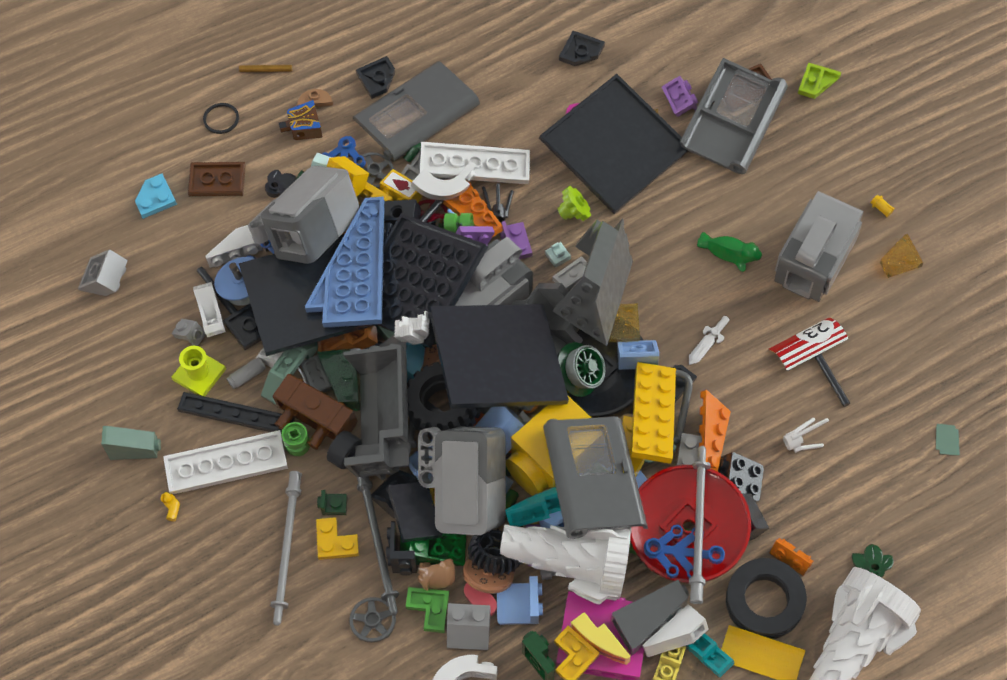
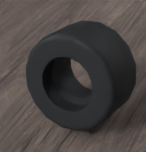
M344 430L340 432L328 449L327 460L340 469H346L344 458L355 457V446L362 445V440L349 431Z

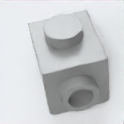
M181 319L171 333L175 338L188 340L193 346H198L206 335L204 329L196 321Z

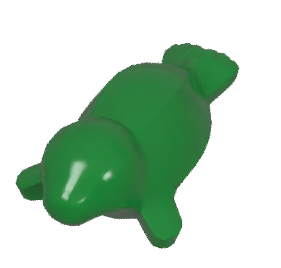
M702 232L697 242V247L708 249L714 256L734 263L741 272L746 270V263L758 261L762 258V252L755 243H745L734 237L721 236L711 238L708 234Z

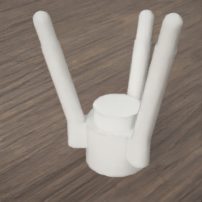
M811 418L793 431L786 433L783 436L785 446L789 451L793 449L795 453L801 450L823 447V443L801 446V443H803L802 435L827 423L829 419L826 418L806 428L815 421V418Z

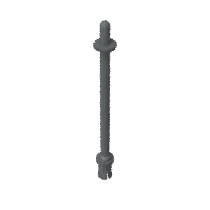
M369 476L357 477V490L363 493L385 593L381 595V599L387 600L389 612L394 616L398 613L395 598L399 596V592L392 588L370 492L373 483L370 481Z

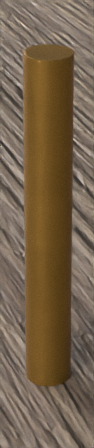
M239 65V72H292V65Z

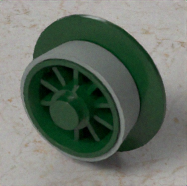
M578 342L566 344L560 350L558 361L566 391L576 397H584L592 393L603 382L606 368L601 353L593 346L583 345Z

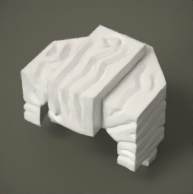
M424 311V315H418V318L403 316L401 321L395 320L394 337L412 345L424 343V339L429 334L427 311Z

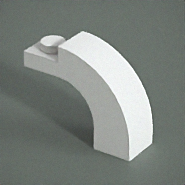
M470 161L458 176L450 180L437 179L424 168L412 181L411 187L430 199L448 200L455 198L468 189L470 184L466 179L470 181L476 174L474 172L476 165Z
M212 282L193 287L204 332L207 337L226 332Z
M464 655L454 658L443 665L435 674L433 680H463L470 677L497 680L498 668L491 662L478 664V655Z

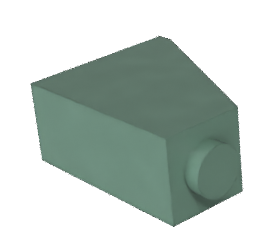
M103 426L101 445L110 460L157 458L158 451L161 450V440L157 438L155 432Z

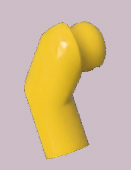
M165 492L161 495L160 499L168 508L166 519L174 522L178 515L180 502L172 493Z

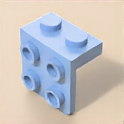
M529 576V583H513L507 590L497 593L498 624H539V616L543 615V603H538V596H542V583H538V576Z

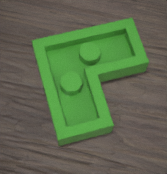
M408 587L406 609L426 611L424 631L445 633L449 591L428 589L427 591L423 588Z

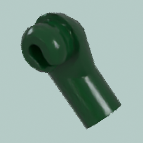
M421 142L412 146L404 156L406 161L411 163L417 154L421 152Z

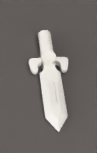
M723 316L713 328L705 326L703 330L705 336L689 355V365L698 363L715 343V338L718 337L716 341L718 344L724 340V336L720 332L730 321L727 316Z

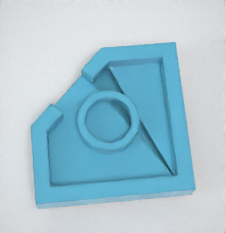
M163 174L145 180L135 200L143 219L177 205Z

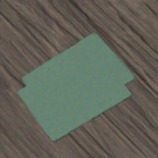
M936 425V449L940 450V454L960 455L959 430L955 429L954 425Z

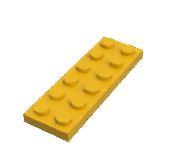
M637 362L631 457L671 464L673 459L676 368Z

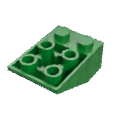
M443 533L441 538L404 543L400 539V551H415L417 565L424 562L435 565L446 559H453L455 566H464L466 534Z

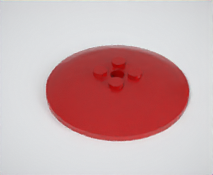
M677 465L663 469L649 477L639 487L648 529H643L642 526L631 527L630 542L636 555L647 568L667 580H679L680 583L689 584L687 572L673 555L665 554L671 564L679 568V574L676 578H669L666 574V569L658 559L647 557L643 548L648 539H660L671 530L673 525H680L683 529V535L679 539L673 538L666 544L668 546L676 545L691 533V531H686L683 528V524L691 522L695 526L697 469H694L692 465ZM713 469L705 470L703 550H709L712 546H720L725 551V557L720 564H713L709 559H702V577L706 582L724 575L738 563L748 546L751 534V516L744 496L731 480ZM674 529L673 533L676 535L680 534V530ZM694 542L686 548L694 549ZM652 546L650 550L656 552L658 548ZM715 553L712 555V557L714 559H719L720 555ZM686 557L694 567V557ZM671 568L669 569V573L675 574L676 570Z

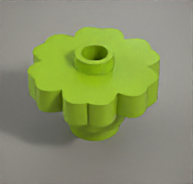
M569 186L562 191L564 202L558 207V212L563 219L567 220L575 216L578 220L581 219L584 222L591 216L588 202L576 188Z

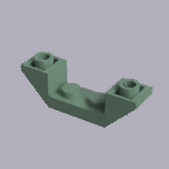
M315 342L284 351L269 371L261 397L276 405L273 394L287 374H294L305 358L309 359L314 356L318 350V343Z

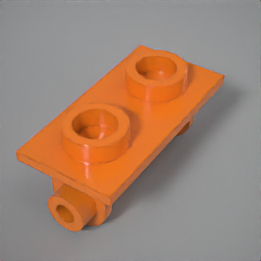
M779 538L776 540L769 553L804 576L814 562L811 556H808L801 550H798L796 553L794 551L796 547L785 539Z

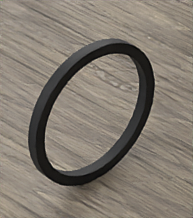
M217 103L205 111L203 122L210 132L224 134L232 131L237 126L239 114L237 109L231 104ZM221 106L231 108L236 113V120L231 127L225 130H214L207 125L206 117L212 109Z

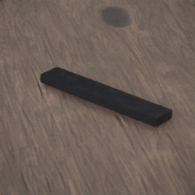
M183 392L177 408L178 412L262 431L274 432L280 430L282 435V430L275 425V422L282 415L281 413Z

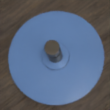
M236 258L226 263L218 271L214 286L222 298L229 300L235 305L250 304L239 263L255 258Z

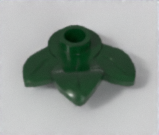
M874 544L868 545L864 550V554H852V561L855 567L867 570L881 578L885 575V571L892 568L894 563L892 555H883L882 550Z

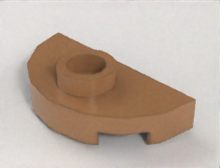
M312 89L304 92L297 103L298 106L313 100L315 107L333 105L331 96L321 89Z

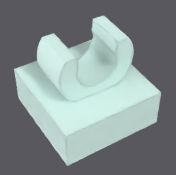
M557 242L551 248L545 250V255L555 268L571 259V255L561 242Z

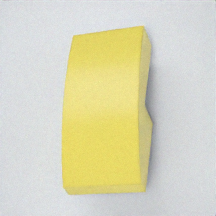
M686 646L661 654L653 680H676Z

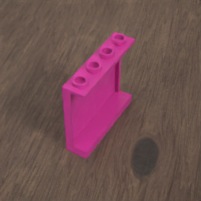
M568 591L562 631L567 626L571 627V621L585 612L597 628L605 624L629 653L611 621V615L632 602L620 597L616 601L606 599L601 604H595L574 592ZM642 647L632 655L630 663L627 665L600 654L583 674L618 680H640L644 649ZM560 648L558 649L556 669L568 657Z

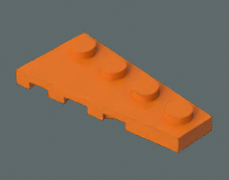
M466 180L470 184L468 189L455 198L443 200V204L454 213H457L458 216L461 213H472L474 226H493L495 231L492 236L493 238L503 231L502 224L493 212L487 208V204L479 197V193L471 186V182Z
M708 390L700 392V398L703 399V406L700 407L703 424L699 425V433L702 437L699 447L704 446L706 448V462L710 463V469L718 472L731 411Z

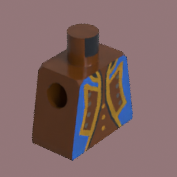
M313 100L288 109V120L278 122L281 133L292 131L294 140L323 137Z

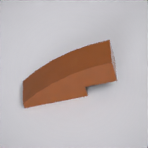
M371 326L319 341L318 356L320 358L343 355V352L354 348L362 350L377 344V327Z

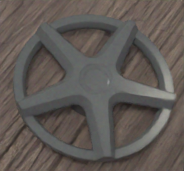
M369 152L361 155L366 158L368 166L363 169L369 173L367 182L371 185L376 177L382 180L386 177L381 170L388 164L391 170L394 169L391 161L380 153ZM370 155H377L385 160L381 163L373 162ZM379 184V185H373V186H375L376 188H380V184Z
M378 597L366 598L358 602L352 609L349 618L350 627L354 635L361 641L378 642L388 638L393 631L396 615H392V623L387 631L381 621L391 615L389 610L378 613L375 608L374 601L382 602L388 607L386 600ZM368 601V612L366 614L355 613L361 604ZM353 619L365 623L360 634L354 627ZM372 628H375L382 634V636L377 638L366 637Z

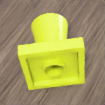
M189 346L180 353L179 362L181 365L171 378L196 395L206 396L225 372L226 367L206 355L203 348Z

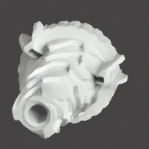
M504 525L500 554L507 558L532 565L535 569L556 572V576L574 578V581L569 583L568 590L595 604H601L606 599L616 601L620 599L623 589L631 527L588 530L585 536L570 539L566 536L565 527L550 525V528L536 526L524 528Z
M853 567L842 586H839L836 592L832 614L833 624L829 630L830 635L824 644L822 654L813 666L815 671L809 680H851L852 677L856 679L862 668L872 661L877 651L880 652L883 649L885 654L891 655L917 633L915 622L920 616V607L908 595L888 581L867 570Z

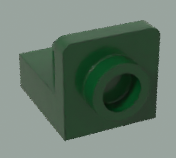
M321 490V496L317 498V507L321 509L322 515H346L347 494H327L326 490Z

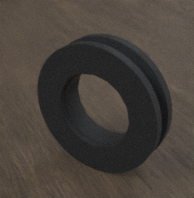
M771 558L754 559L740 566L732 575L726 592V607L734 624L740 629L770 639L779 638L791 632L800 622L807 602L806 589L798 573L784 562ZM759 580H768L779 585L785 592L787 605L783 612L775 617H763L750 610L745 599V592L750 584Z

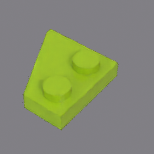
M808 63L798 94L813 99L817 98L840 79L841 72Z

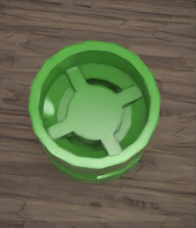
M445 213V230L456 233L460 223H462V226H474L472 213H461L460 216L457 213Z
M292 422L283 428L282 439L286 451L292 456H302L307 453L310 446L307 444L309 437L306 427L299 422Z

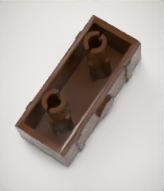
M287 374L273 394L277 407L284 411L277 422H275V425L283 430L295 417L316 429L307 442L315 450H318L326 436L334 440L344 430L351 433L358 422L352 409L291 374Z

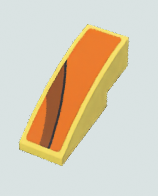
M585 612L571 621V628L601 655L625 665L630 663L631 656L605 624L597 628Z

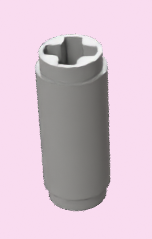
M258 357L230 374L226 379L230 386L235 389L262 373L266 367Z

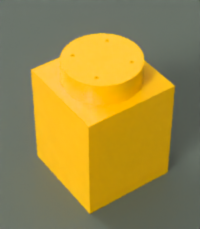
M569 396L568 404L547 405L511 436V456L506 459V467L515 481L532 496L556 487L543 430L544 424L550 419L591 418ZM601 426L567 428L576 472L579 476L583 475L604 456L606 431Z

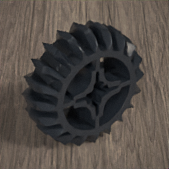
M498 528L482 535L472 536L468 546L469 560L472 561V565L477 566L478 570L483 569L485 573L490 572L492 575L496 573L500 576L503 573L509 575L510 572H515L521 562L500 554L503 532L499 531Z

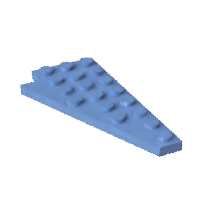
M370 197L363 200L305 305L306 313L323 312V327L382 324L384 197Z

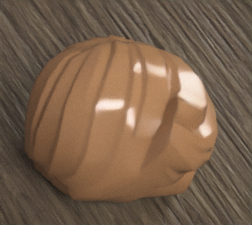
M446 559L435 565H431L429 562L420 563L417 578L424 590L428 591L429 588L443 589L453 584L456 577L453 559Z

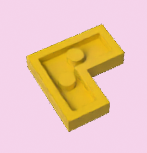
M336 517L316 519L319 560L359 556L357 534L338 536Z
M567 626L554 640V643L568 655L555 671L564 680H577L600 655L594 647L570 626Z

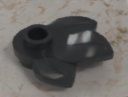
M273 170L267 176L268 182L265 184L267 195L273 198L280 196L296 181L297 177L291 173L281 174L279 170Z

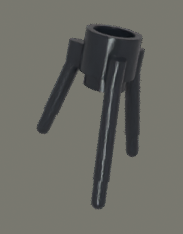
M497 183L496 204L491 208L486 188L483 186L482 191L487 208L493 212L499 222L505 221L509 217V208L514 191H510L506 207L504 208V205L500 204V184Z

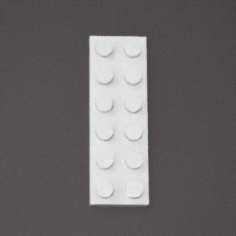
M421 142L420 172L425 168L436 178L453 179L472 161L476 165L474 170L476 174L471 180L529 184L530 150Z
M280 430L163 456L170 494L182 493L288 469Z

